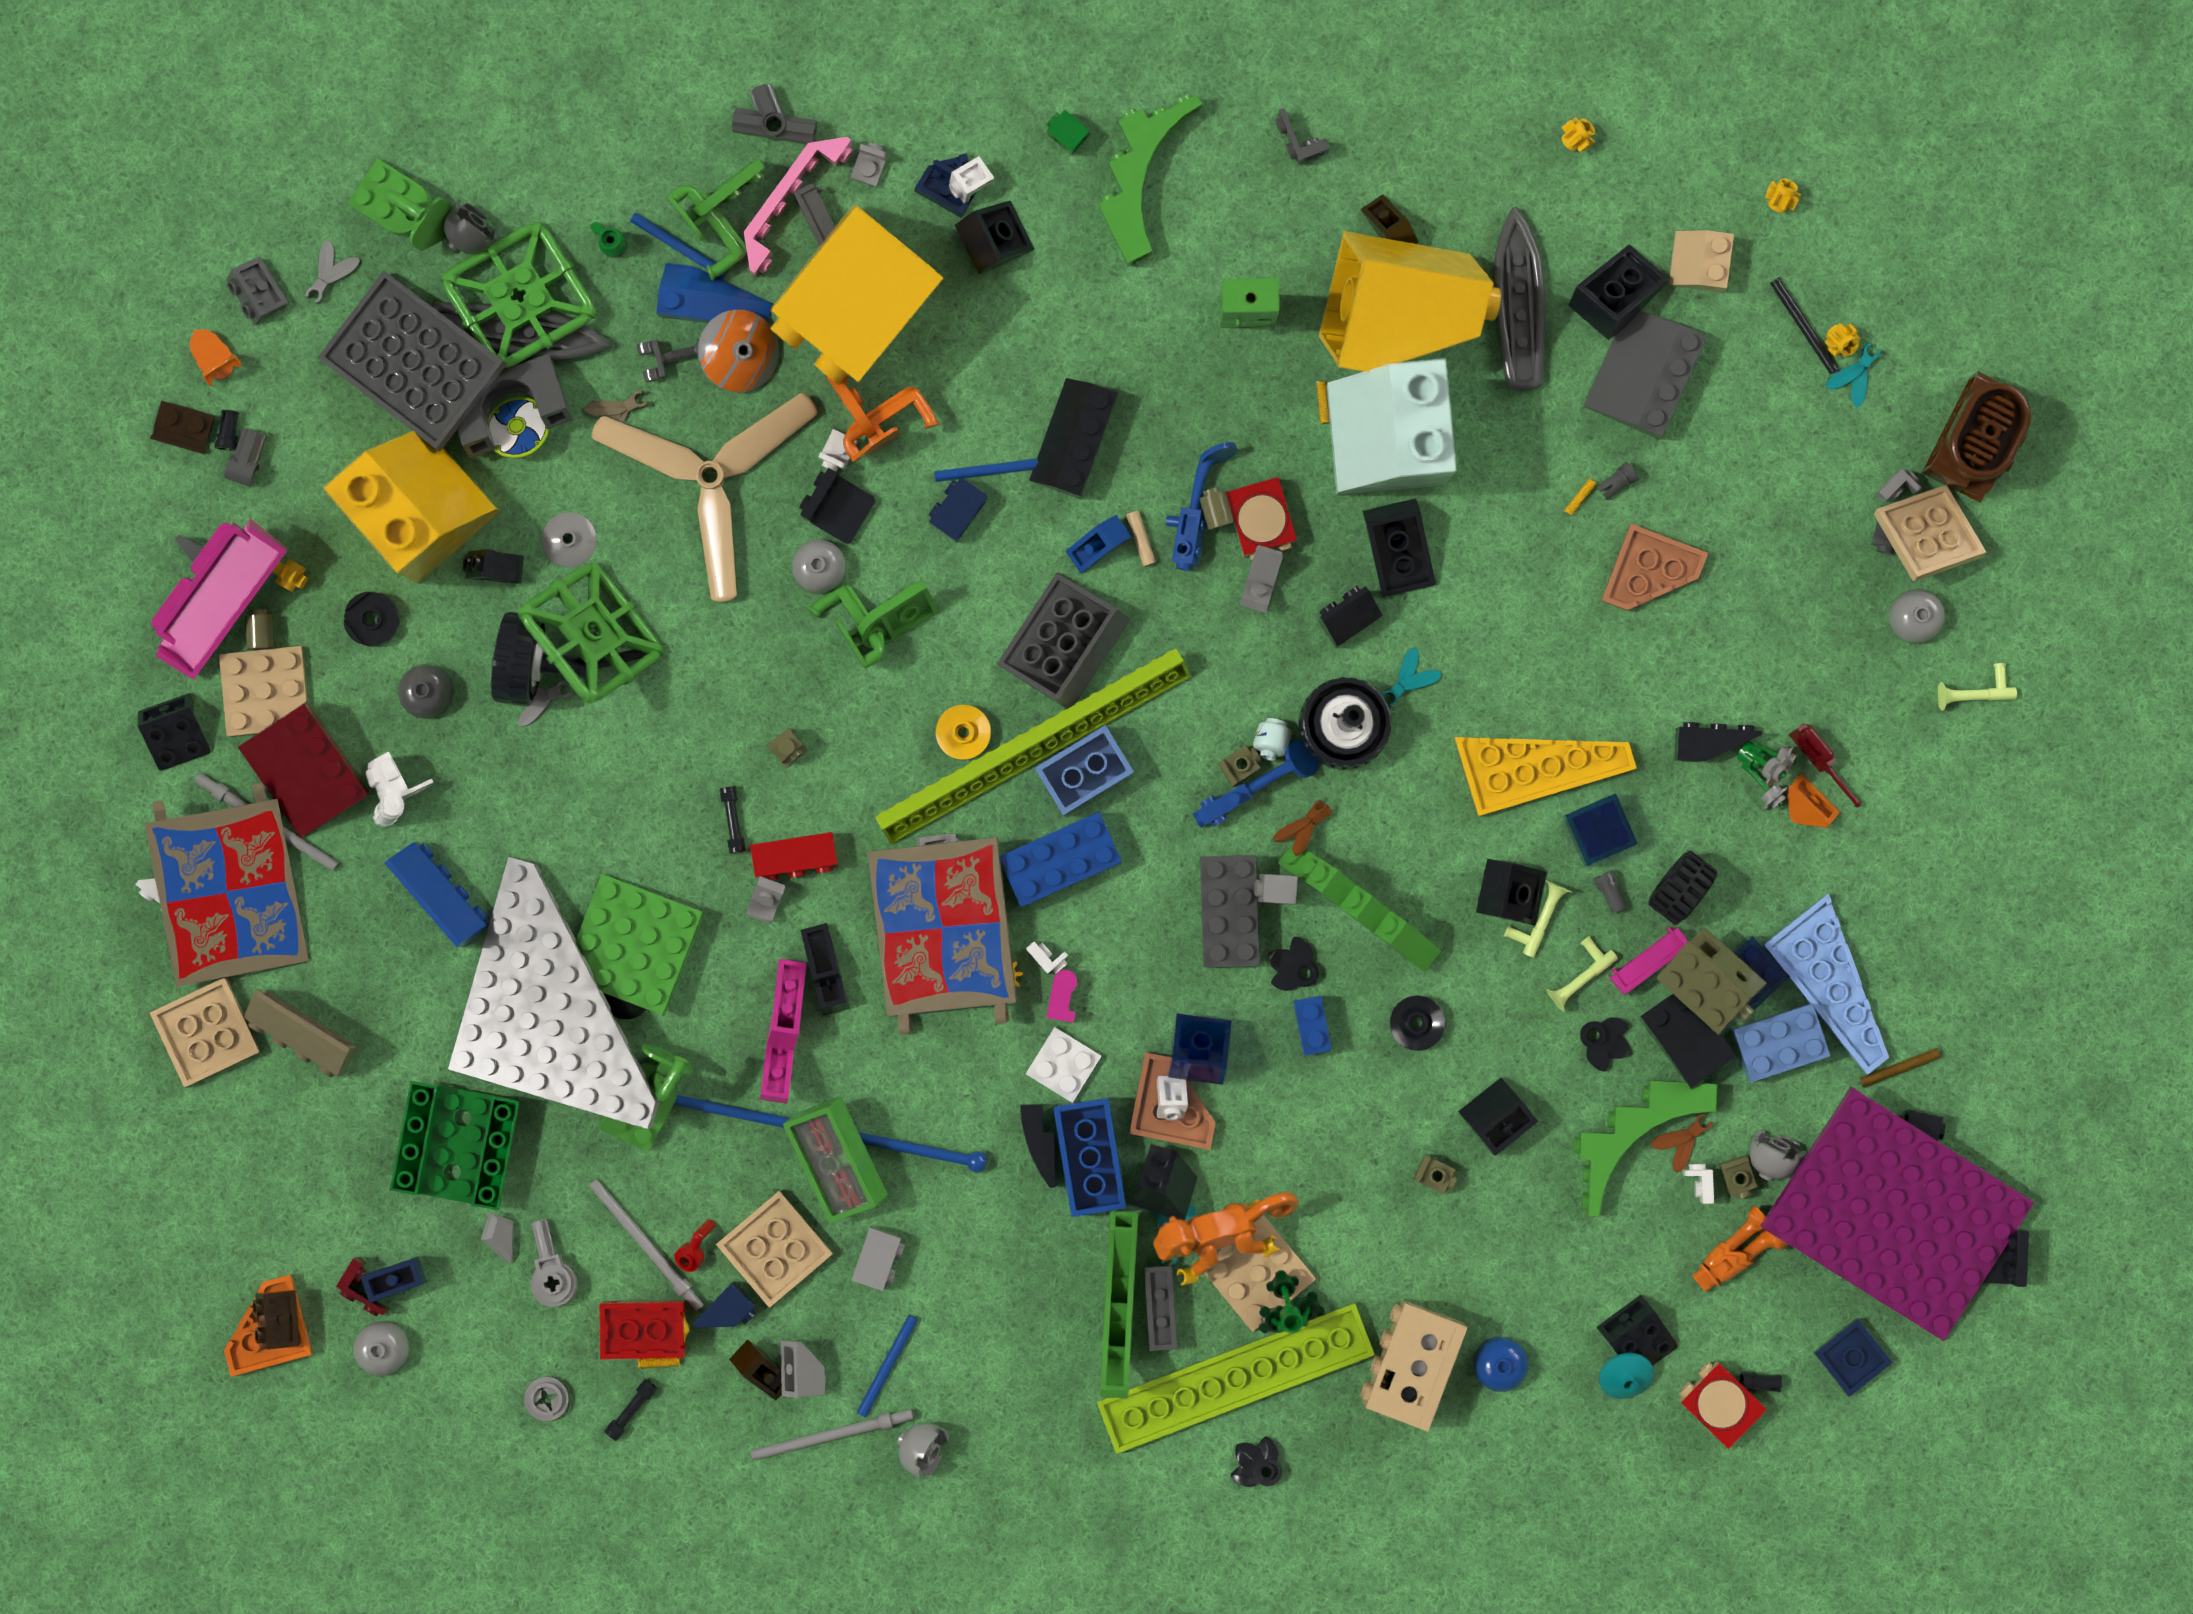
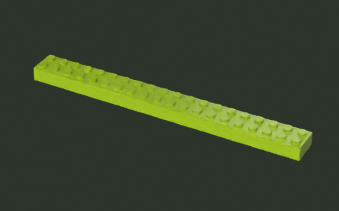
M1177 648L1166 652L1165 655L1153 659L1147 665L1137 668L1134 672L1121 677L1115 683L1092 693L1090 697L1078 701L1075 705L1062 710L1056 716L1046 719L1043 723L1032 727L1029 731L1017 735L1013 740L1001 744L997 749L987 752L984 756L971 761L963 768L955 770L954 773L947 777H942L938 782L926 786L922 791L912 794L904 801L898 802L888 810L880 812L879 815L875 816L878 824L890 844L899 841L1190 678L1191 675Z

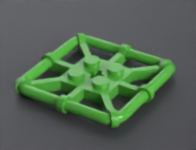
M537 221L534 224L525 225L498 240L486 251L474 254L452 266L441 277V282L447 296L463 320L462 326L466 331L469 330L475 340L495 355L496 353L479 325L498 315L505 327L500 350L497 355L507 363L504 369L515 366L545 348L547 350L552 348L553 343L585 326L596 315V310L590 296L574 272V265L571 261H567L551 233L542 226L541 222ZM531 235L524 262L507 271L497 254ZM539 238L542 239L559 267L541 279L532 266ZM491 258L501 274L485 284L457 277ZM565 277L582 306L553 300L546 287ZM455 287L484 293L492 307L473 316ZM514 292H525L526 294L523 296L524 301L521 303L518 300L512 301L511 298L514 296ZM552 310L578 316L548 334L545 333L537 320ZM531 323L540 339L507 357L513 332Z
M590 562L579 567L561 580H554L549 584V588L528 600L518 610L519 619L522 620L527 630L548 655L547 660L549 663H554L576 693L583 698V701L590 704L604 698L621 685L631 683L636 675L654 664L663 655V646L659 644L657 638L633 609L635 605L631 601L628 602L597 563ZM587 577L588 601L580 605L567 588ZM599 583L619 607L612 614L599 600ZM553 597H559L569 610V613L565 616H560L537 608ZM625 615L643 639L627 635L616 620ZM535 621L558 627L569 642L557 650ZM588 628L596 630L595 636L589 632ZM620 646H625L645 652L647 655L628 667L615 650ZM572 649H575L586 663V686L562 657ZM605 657L617 672V675L597 688V662Z

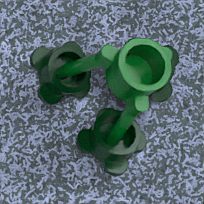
M1284 1270L1277 1271L1274 1279L1266 1284V1288L1269 1292L1273 1291L1276 1297L1284 1300L1285 1308L1281 1305L1276 1308L1263 1306L1259 1310L1261 1315L1259 1330L1262 1333H1268L1269 1331L1281 1333L1284 1330L1288 1333L1298 1332L1303 1326L1308 1325V1321L1324 1314L1325 1309L1323 1306H1320L1317 1300L1318 1295L1315 1292H1308L1305 1297H1296L1291 1305L1289 1297L1294 1294L1295 1286L1299 1284V1279L1297 1276L1287 1275Z

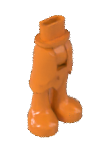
M1756 1205L1748 1211L1746 1222L1725 1242L1721 1241L1706 1256L1704 1262L1699 1264L1701 1268L1692 1275L1705 1292L1714 1285L1720 1286L1719 1282H1726L1747 1269L1748 1266L1755 1263L1751 1260L1767 1248L1772 1247L1782 1250L1788 1246L1781 1239L1765 1229L1763 1230L1760 1225L1765 1219V1215ZM1760 1230H1763L1760 1233V1235L1756 1239H1754L1745 1249H1743L1742 1251L1737 1249L1753 1234Z

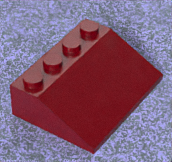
M308 701L238 746V749L273 799H278L279 808L300 838L340 814L370 792Z

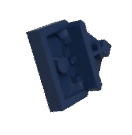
M967 153L947 160H933L932 165L927 167L917 183L914 192L962 218L976 193L972 194L970 200L964 204L960 197L956 198L949 188V181L954 170L969 162Z

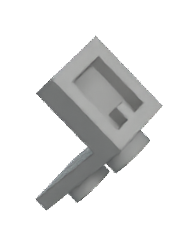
M1260 545L1257 546L1240 602L1241 606L1264 613L1267 612L1284 555L1283 552Z

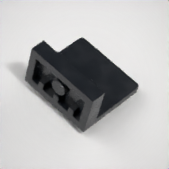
M190 693L138 711V728L158 770L162 771L210 753V747L194 715V702Z
M2017 1229L2014 1235H2009L2007 1246L1982 1283L2011 1284L2015 1287H2027L2029 1231Z
M1639 1295L1597 1326L1599 1332L1617 1355L1625 1353L1640 1354L1646 1357L1652 1366L1678 1347L1659 1316L1642 1295Z

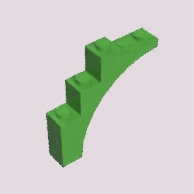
M1190 94L1177 99L1175 101L1176 105L1169 109H1166L1165 106L1156 109L1151 113L1152 117L1150 118L1147 117L1144 109L1138 112L1136 109H1132L1121 115L1122 119L1119 120L1118 126L1131 152L1127 153L1126 150L1116 153L1111 157L1112 161L1108 165L1121 193L1117 195L1115 191L1101 198L1102 202L1098 204V208L1127 267L1152 255V248L1145 233L1141 211L1142 189L1147 169L1155 152L1167 135L1183 120L1202 109V103L1198 95L1193 97Z
M1293 843L1278 862L1280 866L1294 876H1298L1301 881L1363 925L1423 972L1428 970L1441 952L1438 947L1408 922L1391 912L1372 895L1355 885L1339 870L1306 849L1300 855L1295 856L1292 850Z
M1648 1080L1647 1086L1643 1085L1642 1102H1647L1646 1107L1613 1106V1111H1608L1607 1126L1612 1128V1133L1579 1131V1137H1574L1573 1154H1578L1577 1159L1588 1160V1165L1583 1166L1582 1174L1583 1182H1587V1193H1582L1581 1209L1586 1210L1587 1216L1600 1217L1602 1197L1609 1176L1620 1157L1639 1137L1653 1127L1675 1117L1692 1113L1716 1112L1717 1084L1701 1083L1691 1090L1686 1082Z
M1110 1211L1100 1397L1128 1399L1138 1212Z

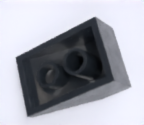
M1629 244L1576 286L1568 306L1607 340H1610L1626 327L1668 283L1669 278Z
M1416 498L1362 511L1382 597L1436 585L1421 512Z
M1671 994L1640 1016L1646 1030L1691 1090L1737 1059V1056L1721 1033L1718 1035L1674 994Z

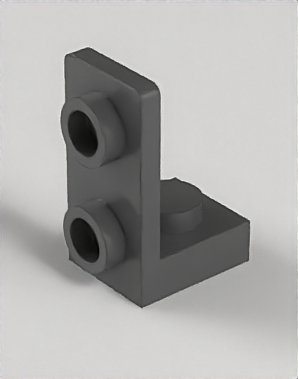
M1285 109L1279 110V118L1275 119L1280 134L1286 133L1289 143L1285 145L1291 160L1296 158L1299 165L1329 153L1330 147L1326 138L1320 141L1318 137L1305 141L1303 143L1304 147L1300 148Z

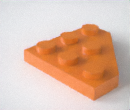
M292 1274L264 1281L257 1292L270 1293L295 1290L296 1292ZM297 1292L296 1304L300 1346L268 1350L260 1349L259 1344L255 1341V1328L258 1327L257 1316H254L251 1303L238 1324L234 1335L224 1349L231 1377L313 1354Z

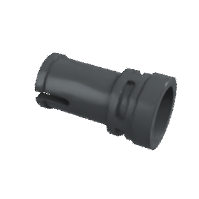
M1626 461L1616 470L1615 474L1601 484H1598L1597 488L1602 492L1611 486L1609 490L1602 494L1608 500L1626 485L1630 486L1638 481L1639 477L1632 466Z
M1613 870L1593 879L1599 892L1602 891L1611 909V913L1620 911L1628 906L1617 886L1618 881Z

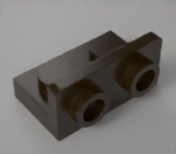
M295 1290L256 1293V1300H253L252 1308L254 1316H257L258 1327L255 1328V1341L259 1344L260 1349L268 1350L300 1346Z

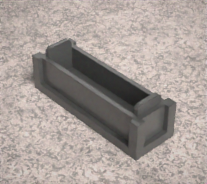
M811 183L793 192L820 246L835 226L818 194L822 192L821 186L815 188L814 184Z
M1172 1265L1143 1266L1149 1351L1177 1349Z

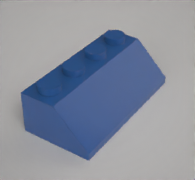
M418 842L411 843L389 858L385 865L456 947H465L489 926L485 921L488 916L478 905L473 908L467 901L470 895L460 884L455 887L449 880L452 874L443 864L437 866L431 859L434 853L425 843L419 845Z

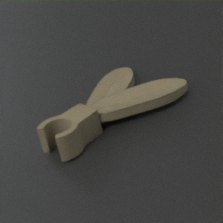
M636 391L632 397L623 402L595 401L587 404L584 410L593 416H610L609 418L624 423L629 412L637 408L646 407L649 402L645 400L643 404H638L636 397L644 392Z

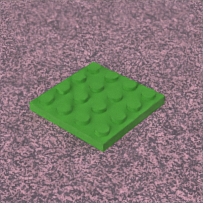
M601 874L577 935V942L575 943L582 956L585 957L594 974L593 978L603 993L665 1016L705 913Z

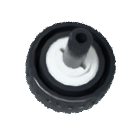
M517 612L505 613L500 623L492 663L491 695L492 699L496 702L530 706L535 699L542 674L564 676L554 663H549L547 660L548 655L527 630L522 620L519 619ZM535 621L545 633V623ZM563 655L562 657L576 675L586 680V663L580 657Z
M1339 677L1319 685L1309 694L1300 710L1298 727L1303 747L1307 749L1308 754L1316 759L1319 764L1326 765L1330 769L1353 770L1370 763L1382 752L1391 733L1392 718L1389 713L1390 708L1384 700L1385 698L1368 682L1360 681L1353 677Z

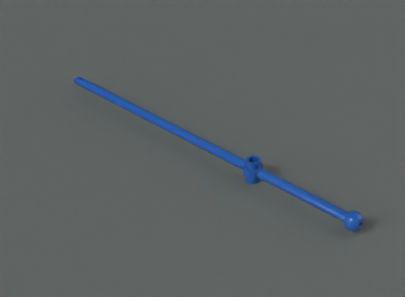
M677 1095L674 1106L784 1128L783 1123L789 1119L783 1116ZM858 1132L865 1145L967 1165L975 1173L983 1172L985 1169L987 1156L980 1151H974L968 1155Z

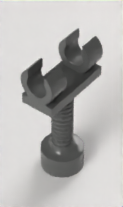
M657 339L637 344L638 354L643 356L655 353L658 368L643 371L646 383L667 378L664 366L666 362L669 363L674 362V360H682V358H690V356H698L699 339H697V343L694 346L673 350V352H665V354L661 353Z

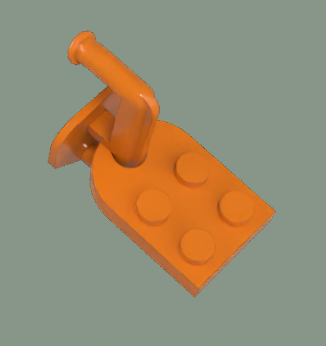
M825 375L855 420L843 439L844 449L853 463L874 453L900 435L897 427L884 433L879 425L911 404H914L925 422V429L940 424L921 392L915 387H906L865 414L860 407L864 403L855 388L848 389L845 385L849 382L847 376L838 385ZM865 434L870 443L860 451L854 441Z

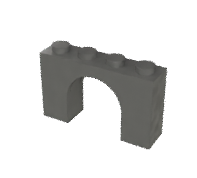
M549 353L540 357H533L527 362L501 371L457 430L462 446L469 458L496 449L488 425V415L495 402L505 395L525 393L535 399L540 417L547 430L573 420L557 368Z

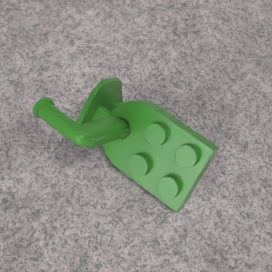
M377 158L347 204L397 236H410V244L419 251H424L444 240L446 236L443 222L451 205L442 198H436L432 201L429 193L422 186Z
M759 159L752 160L708 196L705 192L690 185H682L666 196L699 241H703L705 238L697 226L706 220L730 250V253L712 266H706L711 281H714V278L725 273L746 256L747 249L745 243L717 209L716 205L723 200L726 203L730 202L741 193L738 188L744 183L752 185L763 176L760 171L765 167ZM688 196L695 206L688 213H685L678 203Z
M922 580L908 585L896 596L885 599L880 606L869 613L849 585H841L818 599L811 606H807L808 611L812 615L820 618V614L838 601H842L857 627L847 632L838 618L834 621L865 669L882 658L886 644L894 641L939 612ZM862 643L866 647L873 648L872 651L864 656L861 655L857 648Z
M642 1044V1051L652 1059L650 1063H642L640 1066L647 1077L646 1081L651 1091L655 1093L659 1101L652 1129H646L603 1116L598 1127L600 1130L648 1152L675 1103L677 1083L683 1073L692 1075L693 1069L689 1065L690 1062L682 1057L674 1056L658 1046Z

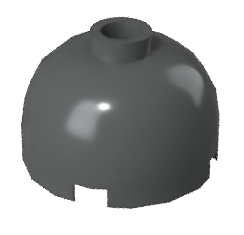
M458 200L444 217L443 228L448 239L447 244L457 253L461 251L466 254L482 253L497 240L499 232L497 228L492 232L486 226L482 219H487V217L476 207L467 202L464 206H461V201Z
M428 664L414 666L404 673L398 687L401 705L408 713L422 719L435 718L444 713L450 706L454 693L452 681L446 672L434 665Z

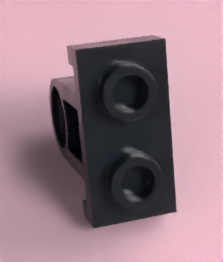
M488 549L468 551V555L465 556L463 561V571L466 572L465 579H480L504 583L509 581L514 584H522L524 556Z

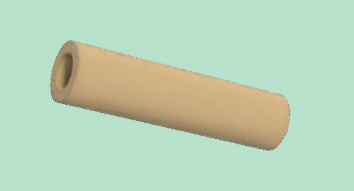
M1139 510L1126 514L1143 567L1156 563Z

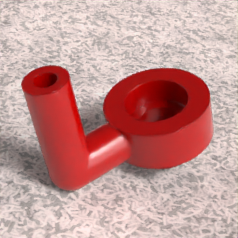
M706 1220L694 1232L690 1242L684 1243L675 1252V1262L683 1271L694 1272L702 1265L704 1254L700 1245L702 1240L715 1228L714 1221Z

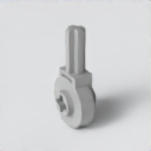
M547 1219L532 1222V1228L539 1259L534 1260L536 1270L531 1278V1291L534 1298L541 1304L548 1307H561L569 1303L575 1296L578 1288V1279L574 1270L563 1263L561 1254H555ZM551 1277L560 1282V1285L556 1286V1291L548 1288V1283L552 1282Z

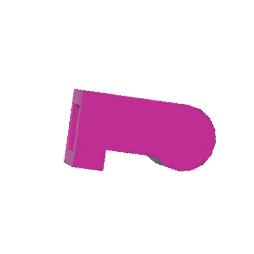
M1062 970L1055 975L1046 1018L1074 1023L1076 1012L1068 1010L1071 993L1077 986V978L1072 971Z

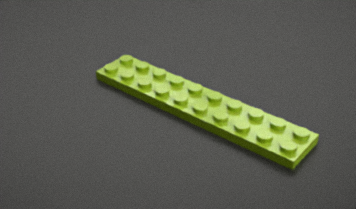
M1354 1302L1308 1321V1325L1303 1326L1296 1333H1288L1284 1330L1281 1333L1270 1334L1129 1388L1128 1399L1103 1398L1097 1401V1405L1115 1452L1118 1454L1369 1358L1375 1354Z

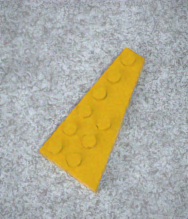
M1454 737L1477 816L1637 769L1629 742Z

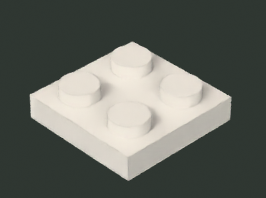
M1054 1027L1026 1072V1075L1073 1103L1101 1058V1055Z

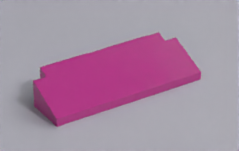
M251 518L243 529L234 521L232 524L221 523L193 561L191 570L195 574L192 579L182 578L152 618L151 623L156 629L155 634L163 638L157 647L156 657L194 680L285 555L287 548Z

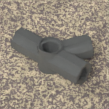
M771 83L757 86L749 91L756 111L736 108L733 114L732 132L765 137L772 141L784 140L803 144L815 142L817 120L783 115ZM773 121L782 123L781 128L776 132L768 130L769 124Z

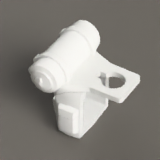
M389 752L368 763V770L365 773L368 784L371 788L376 789L380 803L375 807L374 816L372 817L375 821L374 823L381 827L392 826L403 813V800L431 787L434 781L429 779L408 789Z

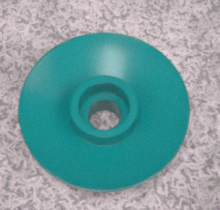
M1620 1354L1604 1364L1599 1373V1383L1602 1390L1613 1398H1631L1641 1394L1650 1386L1654 1377V1370L1650 1361L1640 1354Z

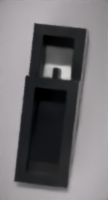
M824 923L800 930L823 1016L850 1009L828 924Z
M1020 1104L1022 1127L1031 1157L1050 1188H1055L1054 1131H1043V1104Z

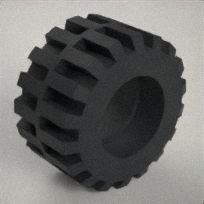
M1688 851L1673 864L1658 883L1649 898L1648 905L1673 925H1677L1684 921L1704 898L1715 882L1718 871L1693 851Z

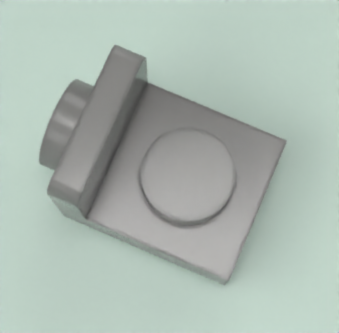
M868 142L867 146L860 144L859 154L850 178L877 188L887 160V153L883 152V147Z
M1900 469L1875 495L1882 502L1888 498L1893 501L1904 490L1901 487L1902 484L1913 494L1917 493L1921 489L1920 485L1917 484L1919 479L1910 470L1905 472L1903 469Z
M760 876L752 893L746 915L771 924L785 885Z

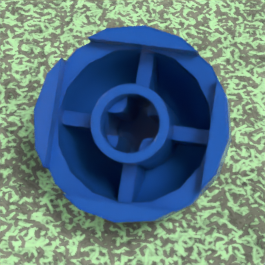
M1493 1337L1485 1340L1477 1349L1473 1357V1370L1477 1379L1485 1388L1495 1392H1507L1515 1389L1524 1381L1528 1372V1358L1525 1350L1516 1341L1508 1337Z

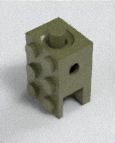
M1705 927L1699 931L1692 941L1689 940L1657 977L1666 988L1718 1035L1736 1018H1739L1743 1023L1755 1010L1748 1004L1767 984Z

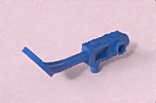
M1225 442L1213 446L1200 456L1190 507L1181 508L1180 517L1168 515L1166 518L1167 526L1178 527L1172 562L1176 563V569L1192 571L1193 566L1198 567L1199 558L1202 554L1203 535L1207 527L1204 513L1200 510L1201 503L1199 498L1203 497L1205 481L1211 466L1228 460L1237 453L1238 448L1234 442Z
M1294 741L1289 744L1285 752L1287 762L1248 785L1244 783L1218 799L1214 795L1200 803L1202 808L1193 813V816L1201 828L1210 822L1214 827L1228 819L1225 815L1227 812L1253 798L1254 793L1291 771L1302 778L1312 776L1318 768L1317 760L1308 754L1309 752L1303 747L1302 741Z

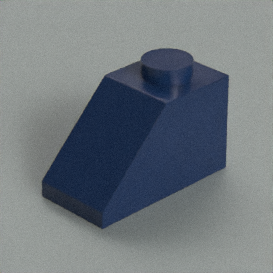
M732 1282L699 1316L693 1325L696 1328L736 1327L740 1322L745 1325L756 1314L752 1309L757 1304Z

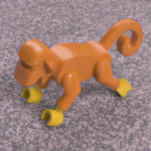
M1282 1192L1266 1197L1261 1201L1256 1199L1248 1205L1245 1203H1230L1222 1211L1194 1216L1187 1221L1179 1220L1172 1216L1170 1217V1222L1159 1229V1233L1154 1240V1246L1158 1257L1164 1261H1169L1175 1256L1177 1258L1183 1255L1186 1257L1190 1256L1191 1250L1198 1254L1200 1259L1193 1263L1192 1267L1181 1268L1177 1271V1275H1184V1281L1181 1285L1195 1284L1198 1281V1275H1202L1217 1263L1218 1249L1236 1244L1238 1251L1243 1254L1262 1253L1265 1257H1269L1279 1251L1280 1248L1275 1247L1273 1241L1276 1240L1274 1236H1270L1263 1241L1253 1239V1235L1257 1231L1254 1221L1268 1211L1272 1218L1288 1216L1298 1208L1299 1202L1295 1194Z

